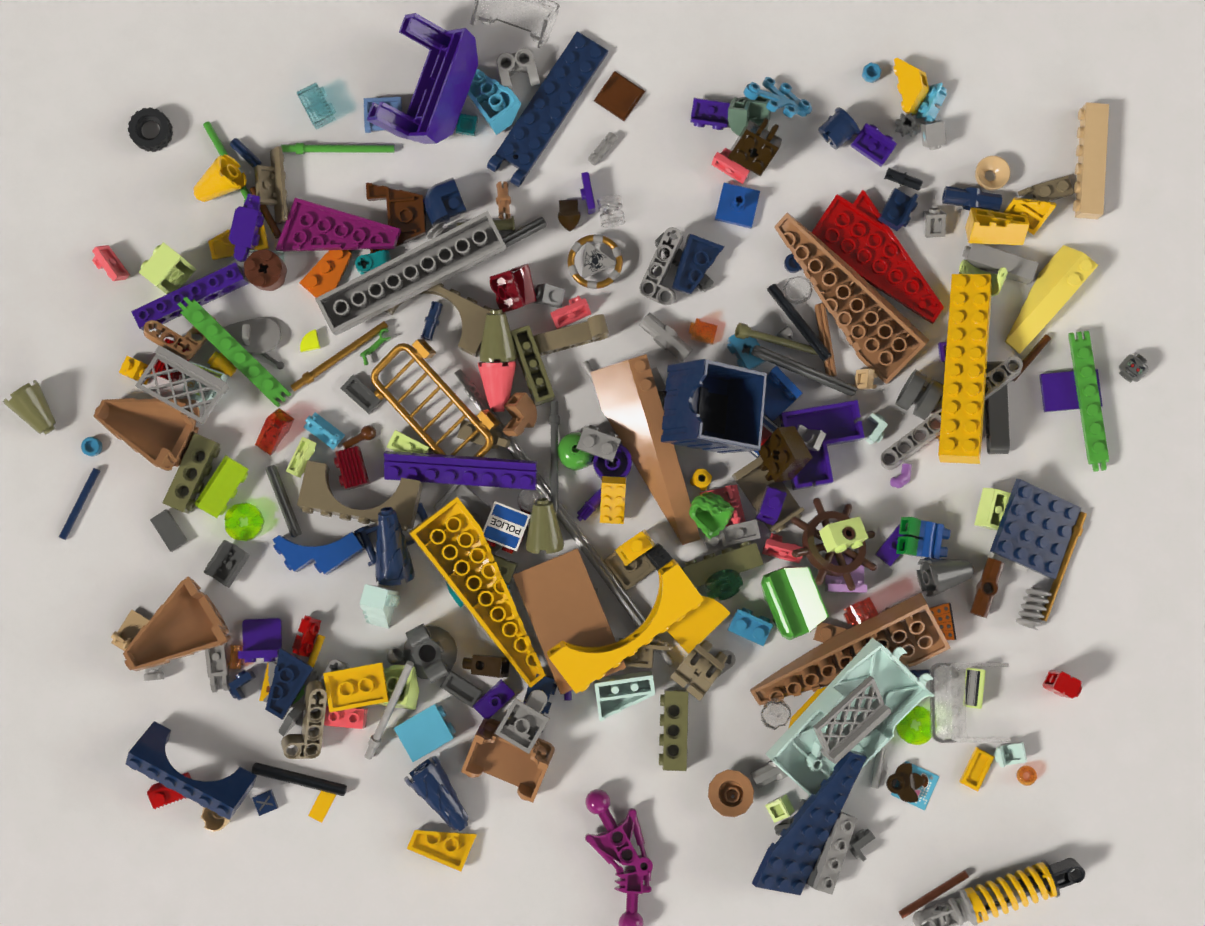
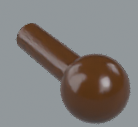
M370 425L364 426L361 433L342 443L343 448H350L364 439H374L376 436L375 428Z

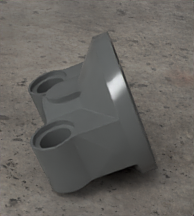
M421 624L405 633L407 641L404 644L405 664L407 661L414 663L417 677L428 679L433 683L449 674L457 659V646L448 631L437 626ZM426 644L433 646L436 651L435 658L430 662L423 661L419 654L421 647Z

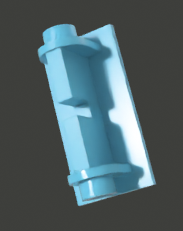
M943 83L934 84L929 87L927 96L918 108L919 112L916 118L924 117L925 122L935 121L940 110L935 104L942 106L947 95V89L942 87Z
M316 412L312 417L308 416L305 420L307 423L304 428L333 450L345 436V434Z

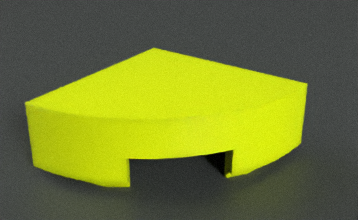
M316 329L308 332L303 337L300 344V352L320 349Z

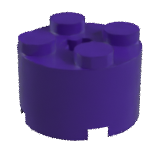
M619 444L614 460H617L615 468L608 466L609 460L594 456V471L601 480L602 476L627 477L629 475L632 459L629 451L624 446Z

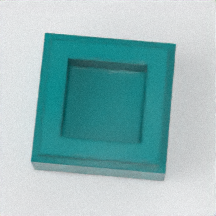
M460 114L456 133L475 136L478 116Z

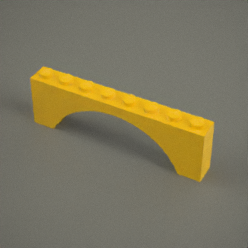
M675 559L658 570L659 588L653 609L646 620L632 634L618 642L600 647L576 646L562 640L546 652L551 662L576 694L585 691L593 681L603 678L608 670L618 667L623 659L627 656H633L638 651V648L652 642L653 637L667 631L672 623L682 620L687 612L697 609L701 602L704 601Z

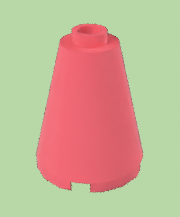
M494 361V363L478 362L489 408H493V412H504V405L511 396L516 361L502 363L501 361Z

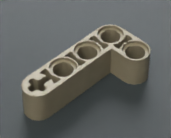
M604 314L589 317L586 322L548 331L533 337L540 356L606 339L609 337V331Z
M318 680L309 682L306 687L304 704L306 707L303 714L302 733L288 734L281 740L283 753L288 759H313L321 753L327 693L322 682Z

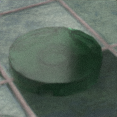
M725 569L711 575L706 580L704 588L709 598L726 600L740 591L739 588L743 586V580L740 573L736 570Z

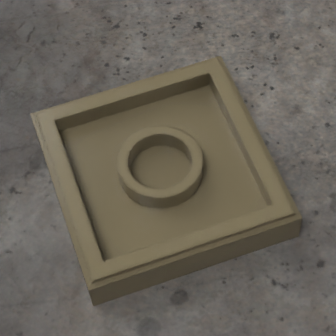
M616 551L603 560L625 591L656 569L646 553L625 566Z

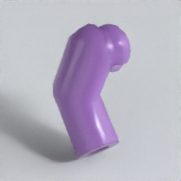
M902 464L901 474L897 478L892 477L890 485L896 488H902L910 481L912 465Z

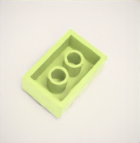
M163 242L154 249L151 258L143 262L139 273L164 293L169 294L183 287L197 269Z

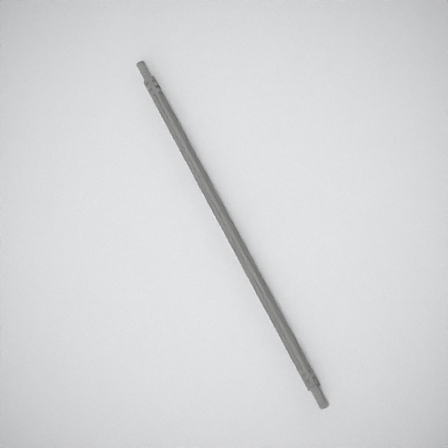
M457 370L454 374L465 387L464 391L480 412L488 409L496 417L500 424L494 429L502 432L505 426L498 416L493 412L492 408H489L487 401L476 386L470 383L462 370ZM502 432L501 437L511 440L509 447L506 448L514 459L529 460L514 438L506 436ZM537 471L536 489L543 498H548L551 501V489ZM558 500L557 518L639 628L646 618ZM656 635L650 644L657 645V641L662 642V640ZM654 649L655 652H659L669 667L676 663L667 650Z

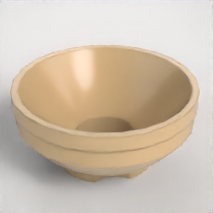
M987 156L978 163L975 170V178L982 188L998 190L1008 182L1010 168L1008 163L1001 157ZM992 171L995 174V180L988 181L985 178V172Z

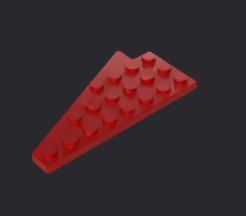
M862 190L853 204L837 194L811 233L844 260L869 284L933 324L944 306L890 227L878 220L880 213L866 192Z

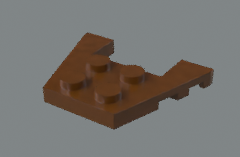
M366 183L367 200H386L388 225L401 230L396 247L426 234L423 195ZM370 249V254L390 249Z

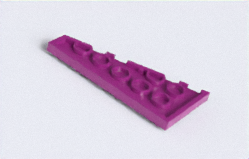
M295 198L276 246V251L395 249L401 230Z

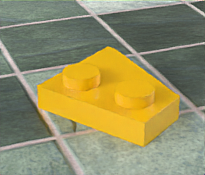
M1014 197L1003 213L1026 216L1029 221L1028 232L1034 235L1057 204Z

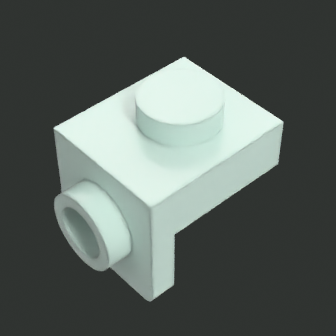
M872 413L868 419L876 424V426L866 438V441L871 445L881 441L885 435L883 431L888 425L883 416L878 413Z
M1023 742L999 745L994 752L995 760L999 763L1000 767L1027 762Z

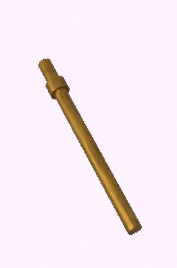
M381 322L312 371L304 373L302 378L290 385L293 391H297L305 384L309 385L314 381L315 377L375 337L382 329L388 328L386 322Z
M1080 512L1076 525H1073L1072 536L1062 564L1049 591L1051 596L1047 597L1049 603L1044 605L1047 609L1041 613L1044 615V618H1039L1042 621L1047 622L1078 537L1082 535L1084 530L1082 527L1087 516L1084 512Z

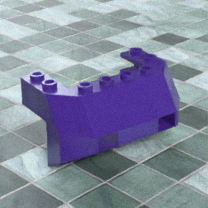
M417 13L407 14L403 19L399 33L429 49L409 108L405 114L384 102H379V105L372 103L367 121L401 138L423 144H437L453 135L478 67L476 39L466 28L447 31Z

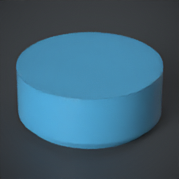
M94 437L85 438L81 444L82 452L88 456H97L102 451L101 441Z

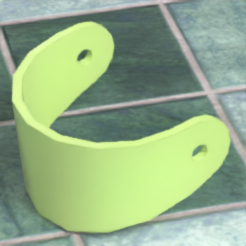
M962 260L959 267L960 274H991V297L999 294L1008 274L1005 267H1001L998 274H993L974 267L967 260Z

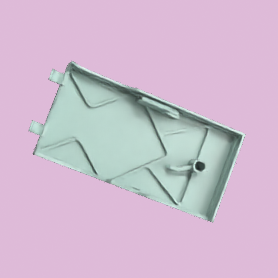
M871 638L767 751L766 755L810 796L812 793L816 794L822 787L820 783L832 775L833 767L836 764L822 755L820 751L822 746L814 731V725L869 676L873 677L883 702L890 708L891 714L852 749V751L860 752L867 756L862 766L863 768L894 737L893 733L896 725L921 700L929 696H935L925 688L926 682L933 680V678L928 673H924L917 678L903 665L899 658L901 655L907 654V652L902 647L896 648L891 653L881 643ZM870 686L866 688L865 694H868ZM857 698L852 701L850 707H854ZM866 699L862 700L860 707H864ZM842 711L837 715L836 720H840ZM852 711L848 712L846 720H850ZM828 724L821 729L822 733H826ZM838 724L834 725L832 733H836Z

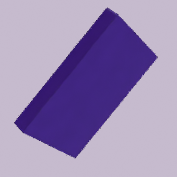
M1095 369V371H1096V378H1097V384H1098L1099 397H1100V403H1101V407H1102V398H1101L1099 374H1098V369ZM1074 371L1039 375L1044 412L1080 409Z

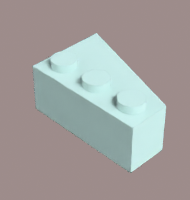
M652 671L603 677L594 681L600 722L631 705H635L655 695Z

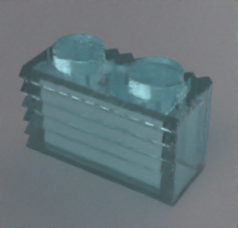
M316 82L296 92L316 130L336 120L333 115L336 111L332 103L328 104L325 98L328 95L323 86L319 88Z

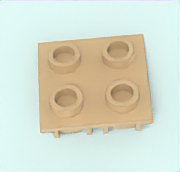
M131 609L118 632L115 631L112 634L111 638L113 640L111 643L125 651L141 628L147 625L150 620Z

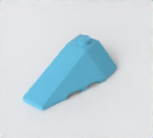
M479 69L476 70L467 95L494 133L498 135L512 125L521 102L510 88L504 87L497 80L486 76Z

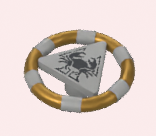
M594 234L579 239L572 246L568 254L567 262L571 276L577 283L587 288L600 289L612 284L622 270L623 258L619 247L614 241L603 235ZM589 242H599L608 245L612 249L616 262ZM586 244L581 277L574 261L576 253ZM615 266L613 272L603 281L596 282L584 279Z

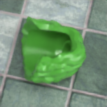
M705 492L693 499L689 515L706 537L711 539L719 535L720 531L729 523L734 508L720 495Z

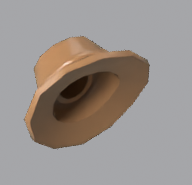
M727 769L716 774L709 783L708 798L713 809L722 816L737 817L746 813L752 805L754 789L749 778L740 771Z

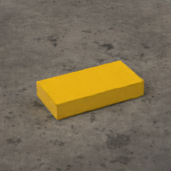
M975 747L959 782L975 791H979L995 756Z

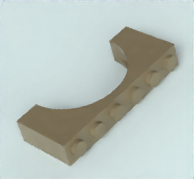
M442 283L418 294L441 296L456 307L462 320V334L458 347L460 350L477 357L481 348L486 314L490 313L492 308L486 305L481 307L477 305L478 302L470 297L465 299L460 296L461 293L454 289L449 291L443 288L444 285ZM400 303V304H398V305H396V306H394V307H392V308H390V309H388V310H386V311H384V312H386V313H388V314H390V315H393V313L395 312V310H396L402 303Z
M307 460L297 506L302 509V512L313 514V511L320 512V515L325 517L337 515L342 520L351 521V518L358 519L359 523L369 524L374 522L378 526V513L384 507H392L397 512L402 531L413 529L423 487L421 481L401 478L397 490L385 503L372 509L357 510L342 505L333 496L329 485L330 468L328 465Z

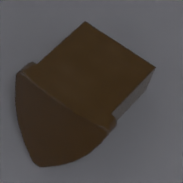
M578 199L559 200L558 219L561 225L568 231H572L580 220L581 213L578 212Z

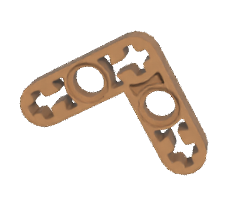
M155 320L147 321L144 325V336L147 339L185 360L191 359L207 341V338L194 326L182 337ZM193 334H199L202 337V339L196 341L193 340L191 336ZM172 337L175 341L169 344L164 341V338ZM182 349H189V351L182 352Z

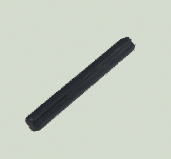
M776 284L770 285L767 291L822 361L828 360L831 357L828 349Z
M257 762L252 766V773L339 796H344L347 791L346 785Z

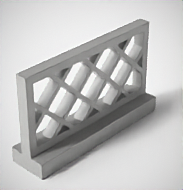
M159 345L155 351L156 355L135 386L197 422L204 424L223 393L225 394L229 389L227 383ZM158 361L165 363V371L155 372L154 367ZM181 372L183 380L172 382L170 373ZM168 374L169 383L158 385L157 376ZM154 377L155 387L146 388L143 386L146 379ZM197 381L200 389L189 391L187 382ZM184 383L186 392L175 395L173 386ZM171 387L173 396L162 397L160 389ZM213 390L217 393L213 399L205 401L204 391ZM201 392L203 402L192 404L190 395ZM187 396L189 405L178 406L176 398ZM204 405L205 412L202 417L194 415L193 408Z
M869 676L813 726L822 746L820 750L822 755L835 764L891 714L890 708L883 702L873 677ZM870 686L868 694H865L866 688ZM857 698L854 707H850L852 701ZM866 699L864 707H860L862 700ZM842 711L840 720H836L837 715ZM852 711L850 720H846L848 712ZM828 724L826 733H822L821 729ZM838 724L836 733H832L834 725Z

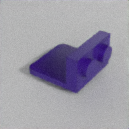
M281 619L243 620V651H238V659H244V663L256 662V658H264V662L276 661V658L279 657V649L282 648Z

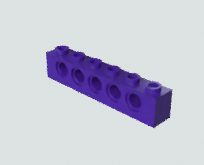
M234 262L131 312L139 329L144 331V325L147 321L155 320L165 324L182 316L180 313L182 309L177 304L181 302L185 307L188 306L183 300L185 296L191 302L195 299L203 306L249 283L242 268Z

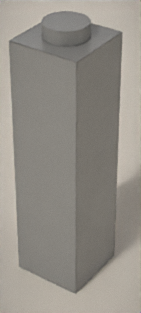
M971 243L969 246H965L962 254L965 257L964 260H967L974 267L994 274H998L999 269L1005 267L1008 271L1006 278L1027 285L1033 281L1038 262L983 244Z

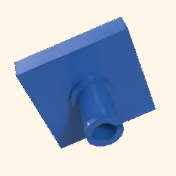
M723 183L715 220L751 229L760 191Z

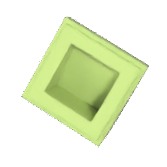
M786 794L765 805L774 823L790 817L795 812Z

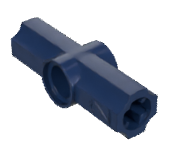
M946 186L942 195L943 204L962 206L965 210H970L971 207L999 212L1003 199L1000 194L982 192L981 189L974 187L961 189Z

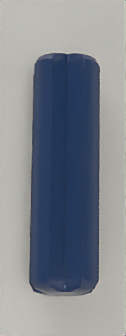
M234 138L230 142V146L253 168L262 164L238 138Z

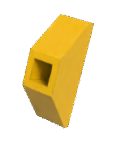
M895 58L894 72L898 76L899 83L897 87L903 99L901 101L902 109L907 114L912 113V116L916 115L918 108L929 92L926 73L899 58Z

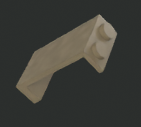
M759 456L734 473L732 477L756 512H758L767 485L787 493L776 523L773 526L765 523L770 532L776 531L778 533L787 527L785 523L791 520L792 517L801 518V512L804 511V508H800L782 481L766 480L765 476L769 471H761L760 465L763 460Z

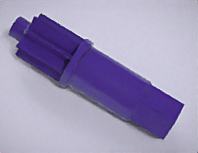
M601 488L577 512L578 516L576 518L579 521L582 519L586 520L601 504Z

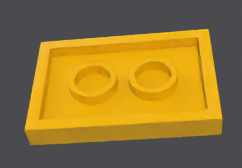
M383 662L323 673L329 712L389 702Z

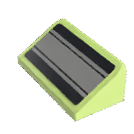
M966 669L963 706L977 709L982 708L985 670Z

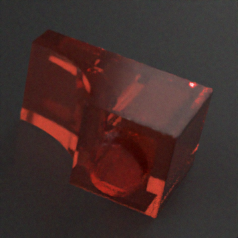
M278 408L266 418L255 445L267 454L272 455L281 440L289 432L294 418Z
M870 597L863 598L843 609L845 611L843 614L844 619L848 624L851 623L852 626H856L879 615Z

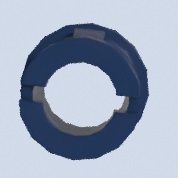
M837 107L833 116L830 115L828 120L818 128L827 143L831 141L829 143L830 146L836 150L846 141L852 139L851 136L860 133L856 122L840 107Z

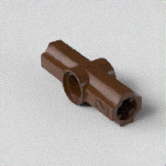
M987 558L981 579L976 586L977 591L970 613L987 618L994 595L998 591V582L1005 564L1002 561ZM986 582L991 586L989 593H986L983 589Z

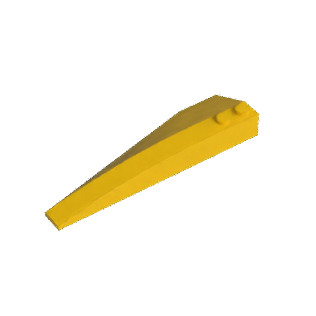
M454 498L412 529L409 534L531 688L546 676L516 610V606L492 555L489 544L485 539L482 528L459 498Z

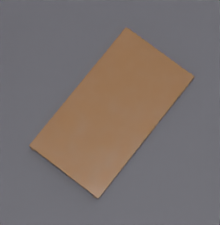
M578 548L513 575L560 694H565L573 689L549 659L546 653L549 649L562 640L582 647H600L616 642ZM622 660L618 667L608 670L605 676L627 668L624 660Z

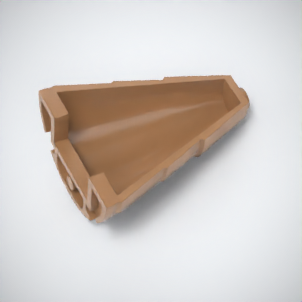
M135 398L102 400L93 415L116 438L123 440L155 467L170 471L173 466L178 467L181 464L194 434L198 433L199 427H196V420L158 399L136 400ZM188 398L176 399L180 407L189 405ZM191 400L192 404L197 403L195 400ZM194 407V415L200 417L199 407Z
M188 576L179 583L165 603L159 607L148 624L141 628L124 651L123 655L126 659L124 662L129 670L140 671L167 664L171 660L194 655L196 652L221 646L231 640L230 635H226L229 633V630L221 614L207 594L205 595L199 591L201 587L191 577Z

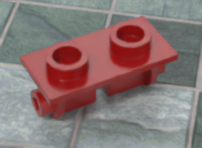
M307 615L301 619L298 631L303 633V636L296 635L292 646L293 653L305 657L310 656L322 620Z

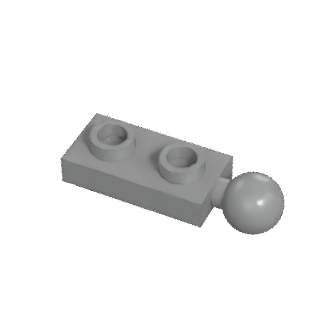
M757 519L725 526L719 535L708 539L705 535L704 542L709 547H715L722 541L724 547L759 539L761 536Z

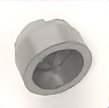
M787 326L777 336L793 339V331Z
M393 647L387 654L388 662L393 665L400 663L404 659L402 651L396 647Z

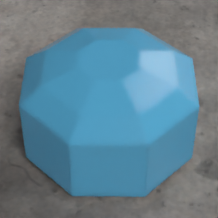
M869 63L864 66L862 77L866 82L873 83L880 78L881 68L878 64Z

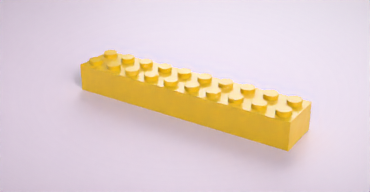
M952 274L938 452L939 460L943 463L980 464L992 295L991 274Z

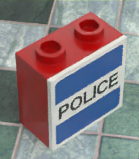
M494 501L483 529L487 543L495 547V544L503 546V551L513 554V551L518 552L531 515Z

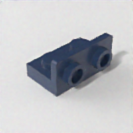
M894 188L878 220L895 231H898L902 226L906 227L911 219L910 213L918 205L916 200L919 195L915 193L910 197Z

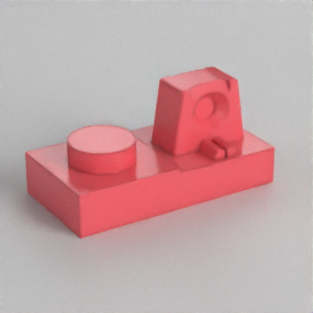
M725 148L721 153L717 152L711 165L743 184L750 171L728 158L729 149Z
M109 245L97 246L92 250L95 254L92 261L98 269L104 268L112 281L126 280L130 276Z
M580 296L569 300L570 305L550 313L556 329L591 315L585 298L581 299Z
M771 533L770 538L765 542L762 554L800 563L802 556L795 558L792 556V551L803 547L797 544L782 543V536Z

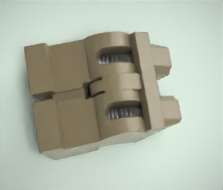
M704 640L700 645L697 644L670 676L671 679L683 688L689 682L690 685L686 691L699 701L722 672L728 658L720 651L715 657L711 655L709 651L713 646L707 640Z

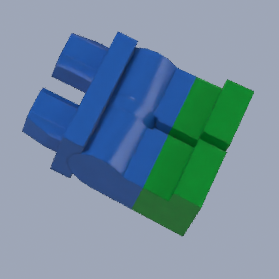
M901 517L899 534L906 536H898L896 554L935 559L947 557L948 549L941 546L942 539L948 540L950 538L951 530L945 528L944 524L924 521L914 517Z

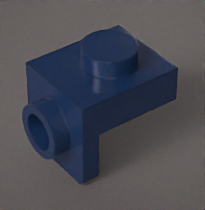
M241 671L235 675L236 679L228 684L230 686L229 692L234 699L237 698L239 701L246 698L240 687L256 678L253 671Z

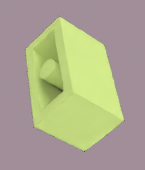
M983 488L974 525L990 530H998L1011 493L994 488Z

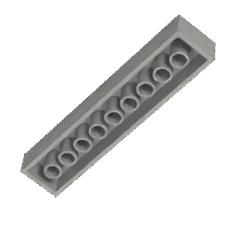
M486 211L315 298L331 332L337 336L507 248L489 212Z

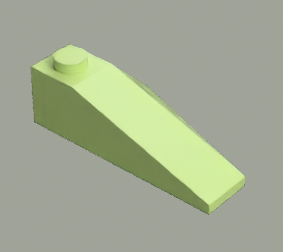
M393 665L390 668L384 669L389 700L405 665ZM414 666L395 708L416 710L419 686ZM388 702L378 703L375 705L387 706Z

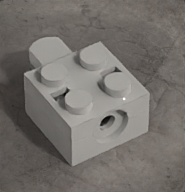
M534 690L530 693L525 703L515 698L494 734L529 754L550 719L541 713L547 703L546 693L541 690Z

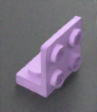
M843 554L846 564H850L852 559ZM834 555L831 564L838 565ZM860 565L850 573L855 584V590H848L843 576L834 577L826 575L825 592L867 593V585H864V566Z

